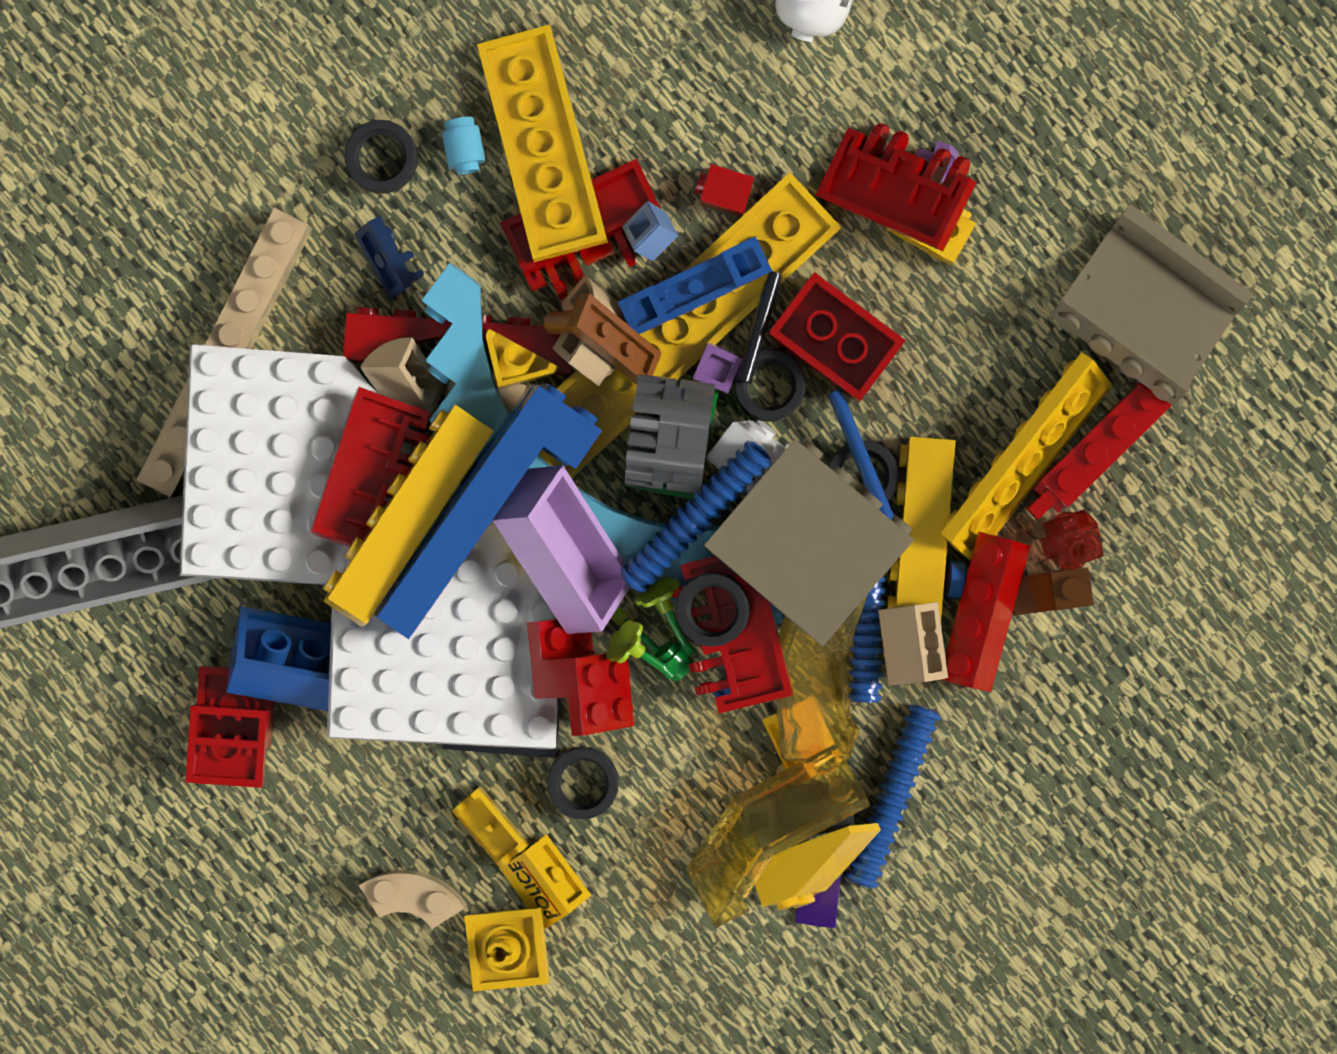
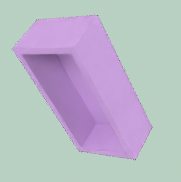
M563 465L530 468L526 471L492 521L566 634L601 632L630 588L620 571L626 563Z

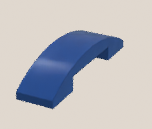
M755 236L659 284L639 291L619 301L618 304L628 325L638 334H642L720 298L772 272V269Z

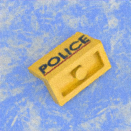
M547 834L509 861L504 867L500 868L528 908L542 907L544 930L571 913L591 896Z

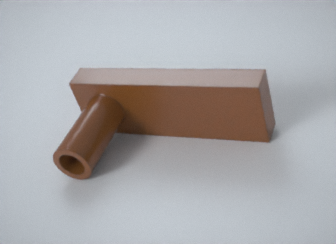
M590 293L578 294L573 310L549 312L544 318V327L549 334H575L636 385L639 374L653 376L661 352Z

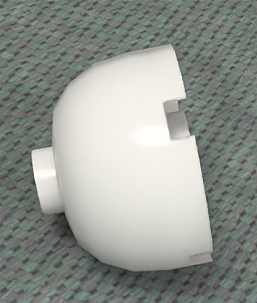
M776 0L775 5L777 15L782 23L793 29L791 36L803 41L813 42L814 36L827 37L836 33L842 27L849 14L853 0Z

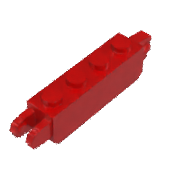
M1139 381L1038 480L1039 484L1034 490L1039 496L1026 510L1036 520H1039L1051 507L1057 513L1063 508H1068L1172 405L1167 401L1157 398L1151 389Z

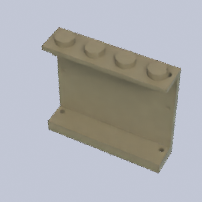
M1130 204L1111 227L1050 317L1056 320L1062 329L1069 333H1074L1089 344L1095 353L1107 357L1118 365L1125 375L1137 379L1151 389L1157 398L1167 401L1174 406L1189 391L1190 387L1188 385L1235 315L1248 303L1254 293Z
M795 439L704 546L821 647H824L879 580L912 544L914 539L909 536L912 531L911 527L902 519L894 515L890 520L879 510L883 504L867 490L860 494L849 484L853 481V478L838 465L830 469L820 460L824 454L816 446L807 440L801 444Z

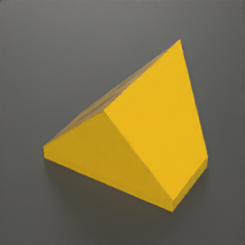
M489 329L486 334L498 388L504 389L556 373L559 366Z

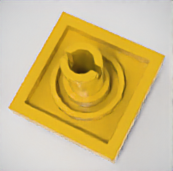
M542 907L474 913L464 916L473 992L550 983Z

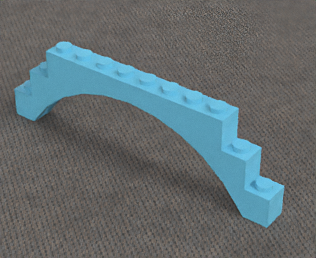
M450 262L422 299L428 305L424 310L428 315L441 324L446 319L452 323L425 360L431 365L428 371L445 384L449 379L455 382V385L432 414L429 421L432 423L441 409L448 412L450 408L457 405L494 430L474 460L475 463L508 416L509 411L493 380L483 340L481 284ZM538 454L528 469L551 465ZM578 488L627 566H629L630 558H637V551L639 549H646L645 543L647 541H654L653 535L655 533L662 532L661 527L664 524H670L647 520L610 507ZM721 525L705 526L706 532L703 535L697 534V541L693 544L688 543L689 549L685 552L681 551V557L678 560L673 559V565L670 568H664L665 573L660 577L656 576V582L664 577L676 578L680 582L679 587H682L692 579L684 580L681 564L715 556L704 545ZM670 597V599L673 600L674 602L677 601V598H671V597Z

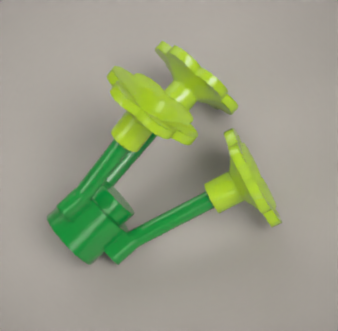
M664 577L653 585L648 584V590L637 595L634 601L636 605H643L644 607L656 605L659 613H664L679 644L669 641L659 647L642 632V624L630 621L627 618L629 614L618 606L611 619L618 626L620 624L622 626L609 640L610 648L606 654L607 659L612 662L623 663L629 655L636 659L641 658L659 670L668 680L671 679L672 681H678L690 672L688 664L695 662L690 656L694 653L695 648L687 641L671 610L673 605L669 599L680 586L678 579ZM645 646L655 654V657L645 651Z

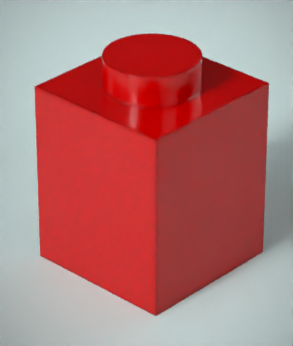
M711 164L708 173L701 171L695 193L701 195V205L742 217L755 177Z

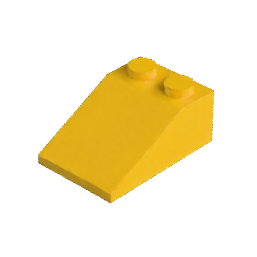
M879 823L847 826L749 862L748 864L762 907L776 905L778 911L791 907L799 908L814 903V895L826 891L880 832Z

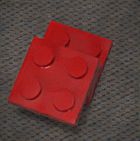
M557 618L527 622L534 699L568 698L572 736H584L635 726L628 658L623 663L612 662L606 657L607 651L594 652L592 632L566 634Z
M199 666L197 704L190 706L185 783L263 788L266 749L272 745L275 701L227 693L228 668Z

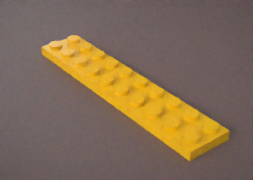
M789 172L684 271L756 236L772 271L782 274L781 285L842 227ZM766 275L640 334L661 352L653 376L674 378L678 381L700 360L708 342L716 345L758 306ZM616 368L608 377L604 378L599 386L576 370L557 389L566 395L563 403L570 408L573 405L581 406L597 417L598 420L594 425L600 428L602 432L576 469L569 464L567 466L563 465L544 450H541L539 455L551 466L563 465L572 479L631 424L632 415H635V413L642 414V412L632 411L637 385Z

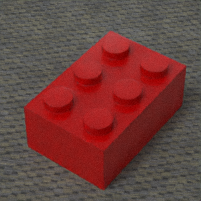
M815 272L767 335L837 389H841L845 395L857 404L861 402L906 341Z

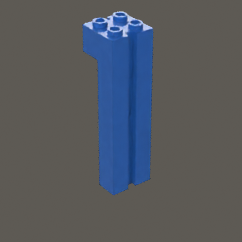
M542 383L541 386L529 384L450 497L374 615L409 640L540 451L544 450L563 465L567 466L569 464L576 469L602 432L600 428L594 425L598 418L581 406L573 405L572 408L563 403L566 395L548 383Z

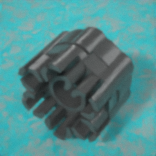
M638 375L632 411L650 413L652 415L638 413L632 415L630 429L636 430H632L629 434L628 446L632 447L630 450H627L624 485L663 490V484L667 483L666 490L692 494L696 491H701L715 384L681 379L680 387L676 386L677 379Z

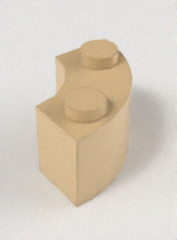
M585 275L561 304L564 311L573 310L578 294L590 293L624 321L623 313L615 298ZM573 333L561 334L553 347L565 361L598 386L615 369L612 364Z
M388 871L370 877L359 885L379 918L393 912L411 913L422 918L432 929L463 910L467 905L463 898L447 883L437 877L419 871Z

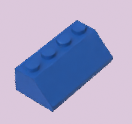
M241 606L229 660L226 692L328 711L331 623Z

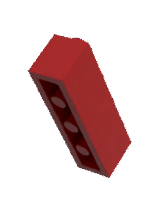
M979 531L945 654L948 678L941 680L977 690L992 691L1031 548L1030 545Z

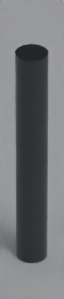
M774 271L766 275L737 376V380L742 383H752L782 278V274Z

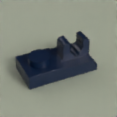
M381 216L368 221L354 233L390 300L396 298L411 284L424 276L422 269L414 273L408 271L405 263L413 258L414 254L412 251L399 254L394 234L384 224Z

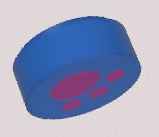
M948 560L945 566L943 595L946 598L959 599L962 596L966 581V565L963 561Z

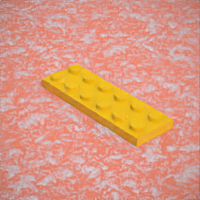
M550 24L477 44L534 262L608 243Z
M1081 352L1076 360L1070 361L1065 366L1059 382L1052 390L1047 391L1041 397L1038 409L1029 420H1025L1020 424L1015 432V438L1006 450H1002L995 456L991 469L982 480L977 481L971 487L968 499L958 511H954L947 518L944 529L940 534L970 562L979 531L995 536L998 534L1037 484L1038 480L1044 475L1113 386L1092 358Z

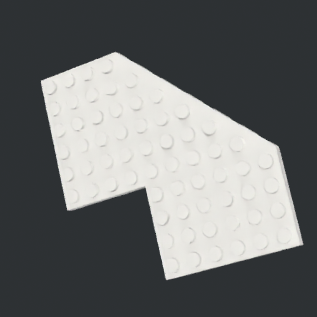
M191 345L179 576L325 585L335 570L342 573L350 561L344 557L349 547L309 532L355 391L358 387L377 393L345 356ZM403 442L401 451L411 455L416 446ZM385 497V501L390 500L389 497ZM491 521L409 640L379 620L374 614L367 625L361 627L332 608L327 738L534 749L556 748L557 698L534 699L527 622L556 617L493 521Z

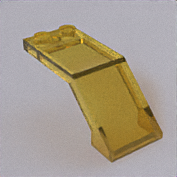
M866 597L824 647H821L785 616L779 637L794 695L776 699L780 754L784 761H849L860 728L851 719L846 656Z
M836 744L733 797L685 869L715 928L750 911L745 898L775 855L870 806L865 793Z

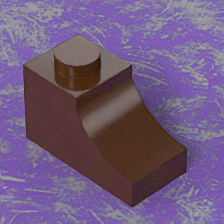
M1089 567L1023 576L1013 610L1014 616L1094 605Z

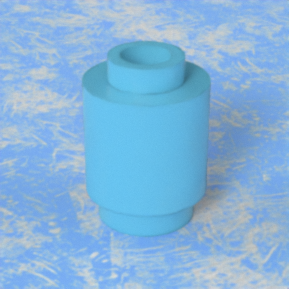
M461 117L444 122L445 131L442 132L448 168L456 169L458 175L480 171L479 165L485 163L486 160L478 125H475L474 118Z

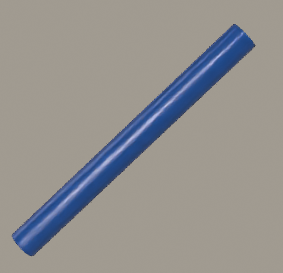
M841 389L834 391L827 396L866 490L883 504L879 510L891 520L894 516L844 394Z

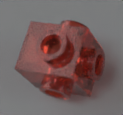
M1085 509L1074 513H1060L1054 519L1042 523L1045 537L1041 538L1040 542L1043 553L1047 560L1052 559L1061 570L1078 569L1084 566L1086 562L1104 557L1098 523Z

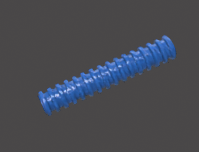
M747 440L744 443V449H738L735 452L736 457H730L727 460L728 465H723L719 468L720 474H713L710 477L711 483H704L702 485L703 491H696L694 493L695 499H689L686 502V508L681 507L678 510V516H672L669 519L670 524H664L661 527L662 532H657L653 535L654 541H647L645 543L646 549H639L637 551V558L632 557L629 559V566L624 565L620 571L623 579L630 587L638 592L645 593L648 590V584L653 585L656 582V576H662L665 573L664 568H670L673 565L672 560H678L681 557L680 552H685L689 549L688 543H695L697 541L696 535H703L706 532L705 526H712L714 524L713 518H720L722 516L721 510H727L730 507L729 502H735L738 499V493H744L747 490L746 485H752L755 482L754 477L761 476L763 468H769L772 465L770 456L760 445L754 441Z
M884 576L856 607V610L852 612V616L855 617V623H851V628H855V633L851 635V640H854V646L850 647V652H854V657L850 658L849 663L853 664V670H849V675L853 676V680L849 682L848 686L852 688V694H848V699L852 700V702L878 703V701H882V696L878 695V690L882 689L883 685L879 683V677H883V672L879 671V666L883 665L880 653H884V648H880V643L883 640L878 610H881L882 606H886V601L882 600L883 594H886L887 589L883 588V582H887V577Z
M916 704L909 705L908 710L911 712L909 716L904 718V721L907 722L906 726L900 728V732L903 733L901 739H896V743L899 745L897 750H892L891 754L894 755L893 761L889 760L887 763L890 769L883 774L886 779L884 783L881 782L879 788L882 789L881 793L875 795V799L878 800L877 804L871 806V810L874 812L872 816L867 817L869 824L879 823L881 830L856 857V860H853L850 864L853 867L852 871L846 873V877L849 878L848 880L871 889L878 888L879 883L876 880L877 877H882L881 866L887 864V860L884 859L885 855L891 853V849L888 847L890 843L895 842L893 834L900 829L897 826L898 821H903L904 816L901 815L902 810H907L908 805L905 802L907 798L911 799L910 788H915L916 782H913L915 776L918 777L920 775V771L917 769L919 765H923L925 762L922 760V756L929 751L926 748L927 743H932L933 738L930 735L931 732H936L935 721H940L941 719L937 712Z

